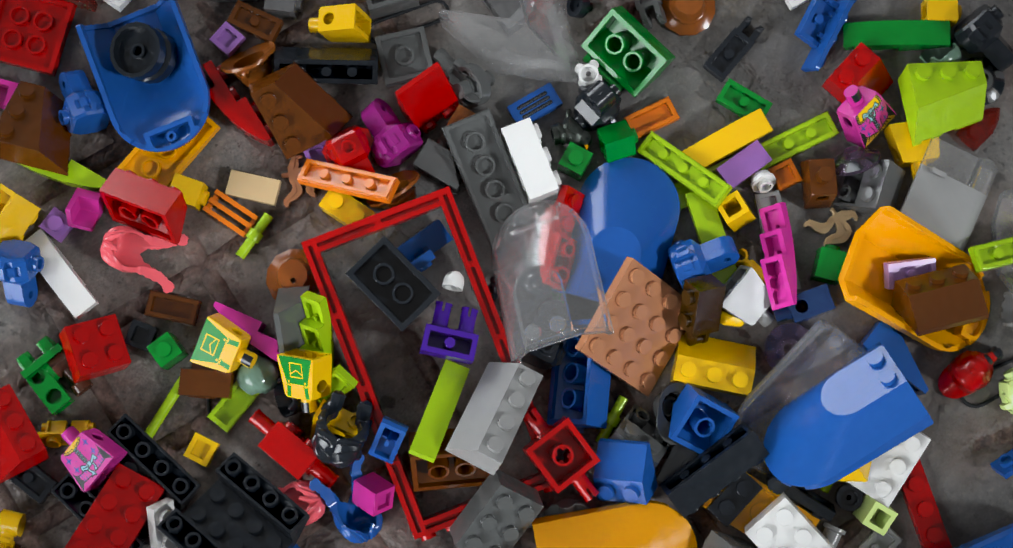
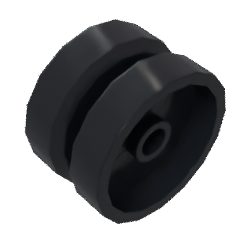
M141 22L127 23L118 29L110 45V60L114 68L123 76L148 84L159 83L169 77L175 68L178 58L177 46L171 36L160 29Z

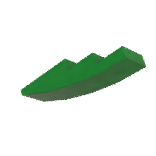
M886 20L845 23L843 25V47L845 50H852L860 42L871 48L872 51L887 49L909 51L951 47L950 21Z

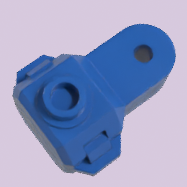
M83 70L61 72L59 75V85L65 99L62 110L58 112L61 125H66L69 133L78 135L95 133L107 128L110 118L100 91L92 89Z
M721 236L703 244H698L692 239L686 241L679 240L673 243L667 250L682 289L684 288L685 279L712 274L734 265L740 258L734 240L730 236Z
M14 239L4 240L0 243V281L3 282L8 304L32 307L37 300L38 286L35 275L42 271L44 258L41 257L40 248L31 242Z

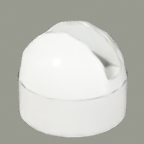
M459 271L448 272L443 279L442 287L450 291L462 292L464 287L463 275Z

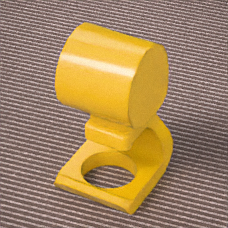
M8 509L1 511L0 548H15L14 537L22 536L26 524V514Z

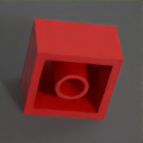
M116 314L65 326L59 333L74 383L125 370L131 363Z

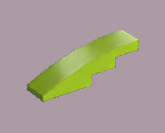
M72 159L68 164V176L19 164L47 179L90 191L99 192V189L107 180Z
M307 290L300 296L306 318L299 322L305 343L299 349L332 354L333 369L334 343L327 298Z

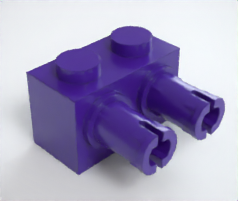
M436 301L432 324L426 323L420 354L471 365L474 361L479 335L473 333L478 310L472 308L470 317H468L470 307H462L458 329L454 330L447 327L453 305L446 302L444 311H442L443 301Z

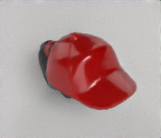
M992 346L988 349V353L974 350L961 353L940 374L938 379L940 392L948 398L957 399L982 389L991 381L994 363L1003 358V351L996 346Z

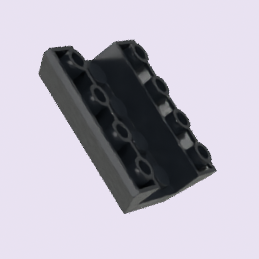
M125 413L107 431L109 438L128 452L119 463L161 485L165 491L160 500L166 497L173 499L174 509L177 508L182 512L189 505L201 484ZM68 472L50 492L82 521L112 472L98 488L83 492L70 472ZM148 520L130 548H147L150 546Z
M233 452L215 470L218 480L184 513L175 508L156 526L178 548H293L310 515Z

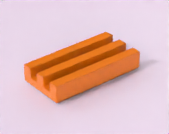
M216 189L213 197H210L209 203L202 210L243 238H246L245 235L250 228L254 227L259 217ZM218 199H223L224 201H226L227 203H229L230 205H232L233 207H235L236 209L250 217L251 221H246L245 219H243L242 217H240L239 215H237L236 213H234L233 211L219 203ZM213 206H216L246 227L244 231L211 210Z

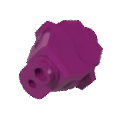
M376 98L361 112L363 122L374 137L371 150L375 154V161L381 167L387 168L402 164L422 146L423 140L420 137L421 132L419 128L411 122L401 123L384 100Z

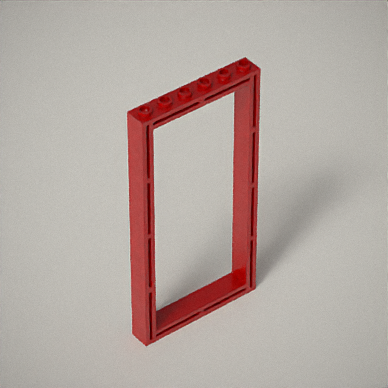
M449 186L301 242L319 292L327 298L331 323L351 375L358 381L356 388L361 401L368 400L372 402L373 409L370 419H372L371 427L375 436L385 415L322 253L442 208L499 359L504 363H517ZM531 401L527 409V413H529L533 420H535L531 413L528 411L534 407L533 402ZM523 419L530 439L532 441L533 439H535V433ZM397 452L393 464L387 462L385 464L393 485H395V490L414 539L421 538L422 541H426L437 536L436 531L444 528L447 532L450 531L449 528L471 499L423 517L400 454ZM539 472L519 480L535 488L537 491L544 490V493L553 491Z

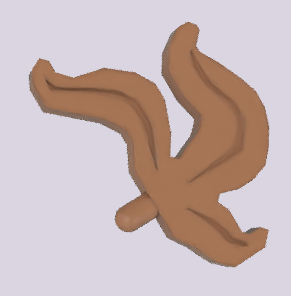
M301 155L293 156L287 167L288 172L281 174L282 178L289 177V182L293 187L283 200L286 208H290V203L298 200L303 194V188L297 181L302 167L299 168V160L303 159ZM306 186V192L312 197H317V194L314 192L316 188Z

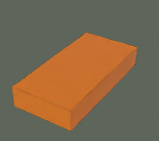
M669 96L623 118L631 129L634 128L636 130L638 140L647 136L651 130L655 132L680 119Z

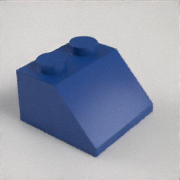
M687 383L673 404L668 437L701 454L728 434L740 416L728 404Z
M600 438L597 456L601 461L595 465L593 475L595 488L599 491L597 499L601 501L647 505L658 487L650 442Z

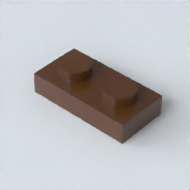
M237 0L227 19L231 26L265 42H275L284 25L283 20L240 0Z

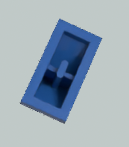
M384 416L368 454L393 464L409 426Z

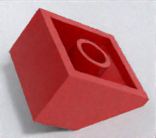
M860 42L828 77L822 87L842 104L846 100L843 94L844 90L851 85H856L857 87L864 86L882 95L893 83V80L881 58Z

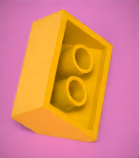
M1 183L0 243L4 240L14 239L23 241L24 233L30 225L36 222L41 208Z
M684 332L676 347L670 382H679L685 385L689 383L696 388L745 398L751 396L755 375L756 347L710 337L706 343L689 346L685 341Z

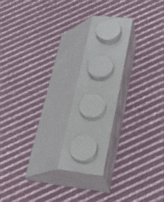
M489 362L445 451L494 476L503 463L543 375L521 363Z

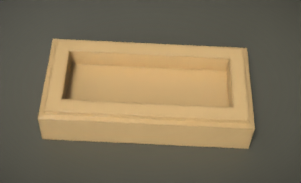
M231 170L225 194L235 198L276 206L282 182L272 178Z

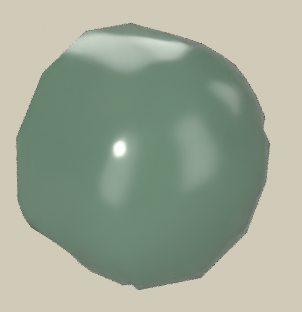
M952 43L953 48L927 49L919 55L921 63L959 62L962 56L956 43Z
M258 356L253 368L250 369L244 365L238 368L236 379L239 387L248 395L267 394L278 384L279 371L272 359Z

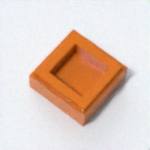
M791 158L768 169L770 173L774 174L776 178L775 187L780 192L803 180Z

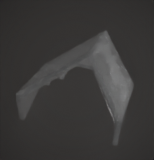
M518 0L520 7L510 18L443 9L439 12L441 26L496 74H511L523 78L559 83L562 81L578 85L579 77L578 73L575 72V66L580 61L563 0Z

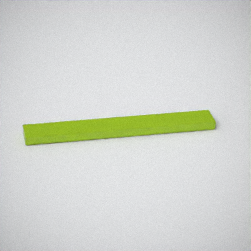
M826 111L760 143L772 158V161L760 170H766L837 136L839 131L829 112ZM728 158L708 168V170L720 178V176L715 171L716 168H718L731 158ZM678 182L674 185L679 196L681 211L688 207L684 194L693 191Z

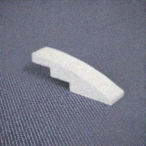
M40 228L25 240L40 248L41 257L44 258V267L40 273L76 319L79 320L99 304L86 288L83 280L74 271L71 263L43 229Z

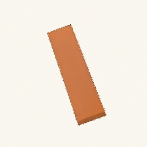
M308 158L297 178L301 185L391 204L400 184L397 177Z

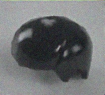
M282 378L277 379V382H281L274 387V395L281 415L287 418L302 411L301 399L287 397Z

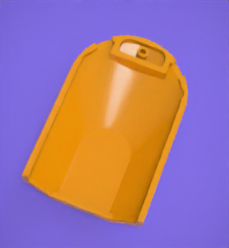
M880 207L855 232L838 277L845 301L933 350L955 352L967 345H972L982 334L988 319L917 336L891 306L894 289L884 288L883 262L934 257L936 258V271L965 264L979 278L987 309L990 312V293L985 290L982 277L985 276L984 273L975 272L971 257L967 253L894 207Z
M649 500L647 505L620 503L535 518L532 522L536 548H697L696 537L688 520L683 518L678 511L669 507L668 504Z

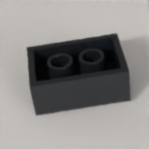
M385 236L345 273L401 331H404L441 295Z

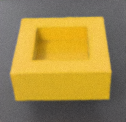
M195 432L183 456L208 468L220 444Z

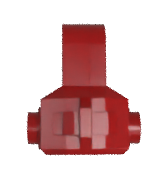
M354 125L326 140L322 153L327 163L376 173L368 159L370 147L373 143V138L368 128Z

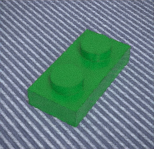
M730 78L715 101L740 117H744L759 108L762 109L766 116L773 104Z

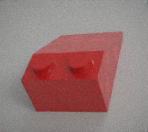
M438 62L395 91L401 113L408 122L416 125L420 132L425 134L432 131L437 126L436 122L443 117L445 119L451 117L459 105L458 99Z

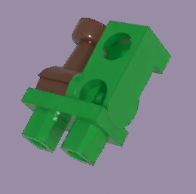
M45 336L36 344L44 353L36 360L27 351L16 360L23 370L20 374L26 379L48 410L57 416L75 401L58 381L61 377L65 376L73 384L71 391L76 397L89 390L93 383L90 379L74 383L62 345Z

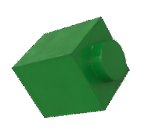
M626 120L597 129L599 148L607 163L636 154L635 143H638V135L634 128L631 129Z
M570 141L558 163L557 170L580 182L592 160L593 153Z
M825 244V247L821 246L816 251L810 280L834 286L839 284L838 277L847 252L840 251V247L836 245Z
M168 331L146 347L158 365L166 370L171 369L189 355L177 337Z

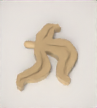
M831 207L830 212L833 216L829 217L825 223L809 219L803 224V227H811L818 234H826L835 224L836 233L825 238L824 247L825 244H842L849 239L852 232L850 225L846 221L852 218L855 221L858 220V215L855 211L841 210L837 213Z

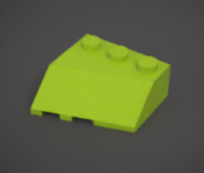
M982 61L907 64L898 78L912 146L919 145L922 141L930 138L940 137L948 131H956L980 122L983 119L987 80Z

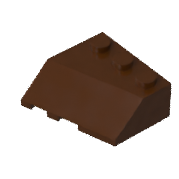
M296 62L249 84L250 95L286 159L333 137L353 117Z
M20 81L0 116V159L68 176L70 137L72 133H69L66 125H61L58 117V112L62 110L64 102L44 86Z

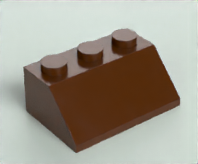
M965 264L895 281L891 306L917 336L989 318L979 278Z
M448 428L446 430L434 463L410 454L414 492L481 486L490 474L445 451L456 428ZM408 432L409 450L416 435V432Z

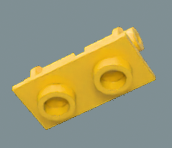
M48 420L46 423H42L41 432L37 433L44 446L59 448L60 446L68 445L61 437L62 433L67 429V420ZM72 420L71 426H74L81 433L82 431L96 428V423L90 420Z

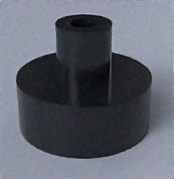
M568 0L566 6L567 13L571 17L584 18L588 12L592 11L593 4L590 0Z
M844 484L836 490L835 502L843 510L854 511L861 506L863 494L861 490L853 485Z

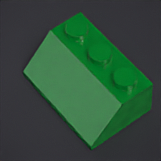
M623 6L612 8L581 45L634 98L659 77L675 59V56Z

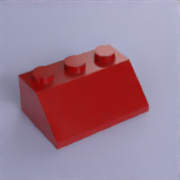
M115 168L99 189L112 220L178 245L187 211L183 193L174 186L168 187L159 184L152 178L146 179L138 176L133 171Z
M10 384L0 388V484L49 459L46 447Z

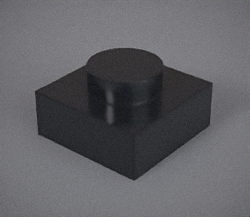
M133 319L124 340L125 344L149 352L146 347L155 341L159 328Z

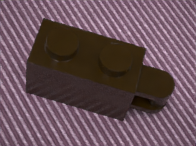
M712 274L685 279L678 325L685 330V341L689 346L706 343L710 333L719 331L726 286Z

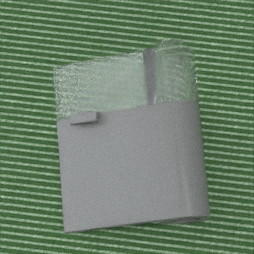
M931 138L900 212L964 252L997 175L998 168L992 160L978 158L939 138Z

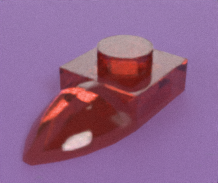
M1000 108L984 110L983 119L980 122L961 128L955 135L974 152L994 133L993 131L1000 117Z

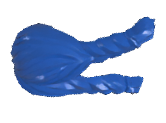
M362 455L360 460L354 461L350 465L349 474L351 476L352 493L348 503L341 502L330 488L321 484L318 478L310 481L309 488L312 491H316L328 506L338 531L345 539L353 543H364L369 539L372 540L379 533L383 524L382 514L372 517L352 503L354 480L363 476L361 465L365 460L364 455Z

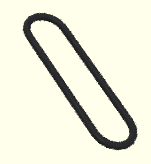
M430 0L419 4L420 6L377 19L371 23V27L433 3L443 4L446 10L445 15L440 19L421 25L426 28L444 21L449 15V6L443 0ZM371 37L370 41L376 44L375 39Z

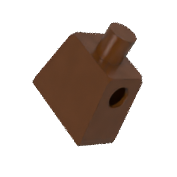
M834 158L801 161L804 209L830 208L837 196Z

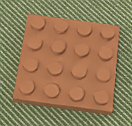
M627 256L575 349L639 393L649 397L677 347L681 335L685 332L678 325L682 295L634 258Z

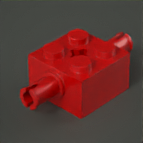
M536 407L528 410L535 420L527 412L523 419L535 433V439L522 448L524 453L554 492L558 494L567 486L573 484L585 502L592 500L593 498L590 494L596 497L599 491L585 473L601 460L568 417L563 416L553 425H548ZM558 449L566 450L563 454L564 460L555 458L558 455L556 452Z
M260 409L250 417L248 422L265 435L258 444V447L297 480H306L312 474L328 488H331L340 476L315 457L311 439H305L301 436L304 431L295 423L289 421L286 423L281 421L275 423Z

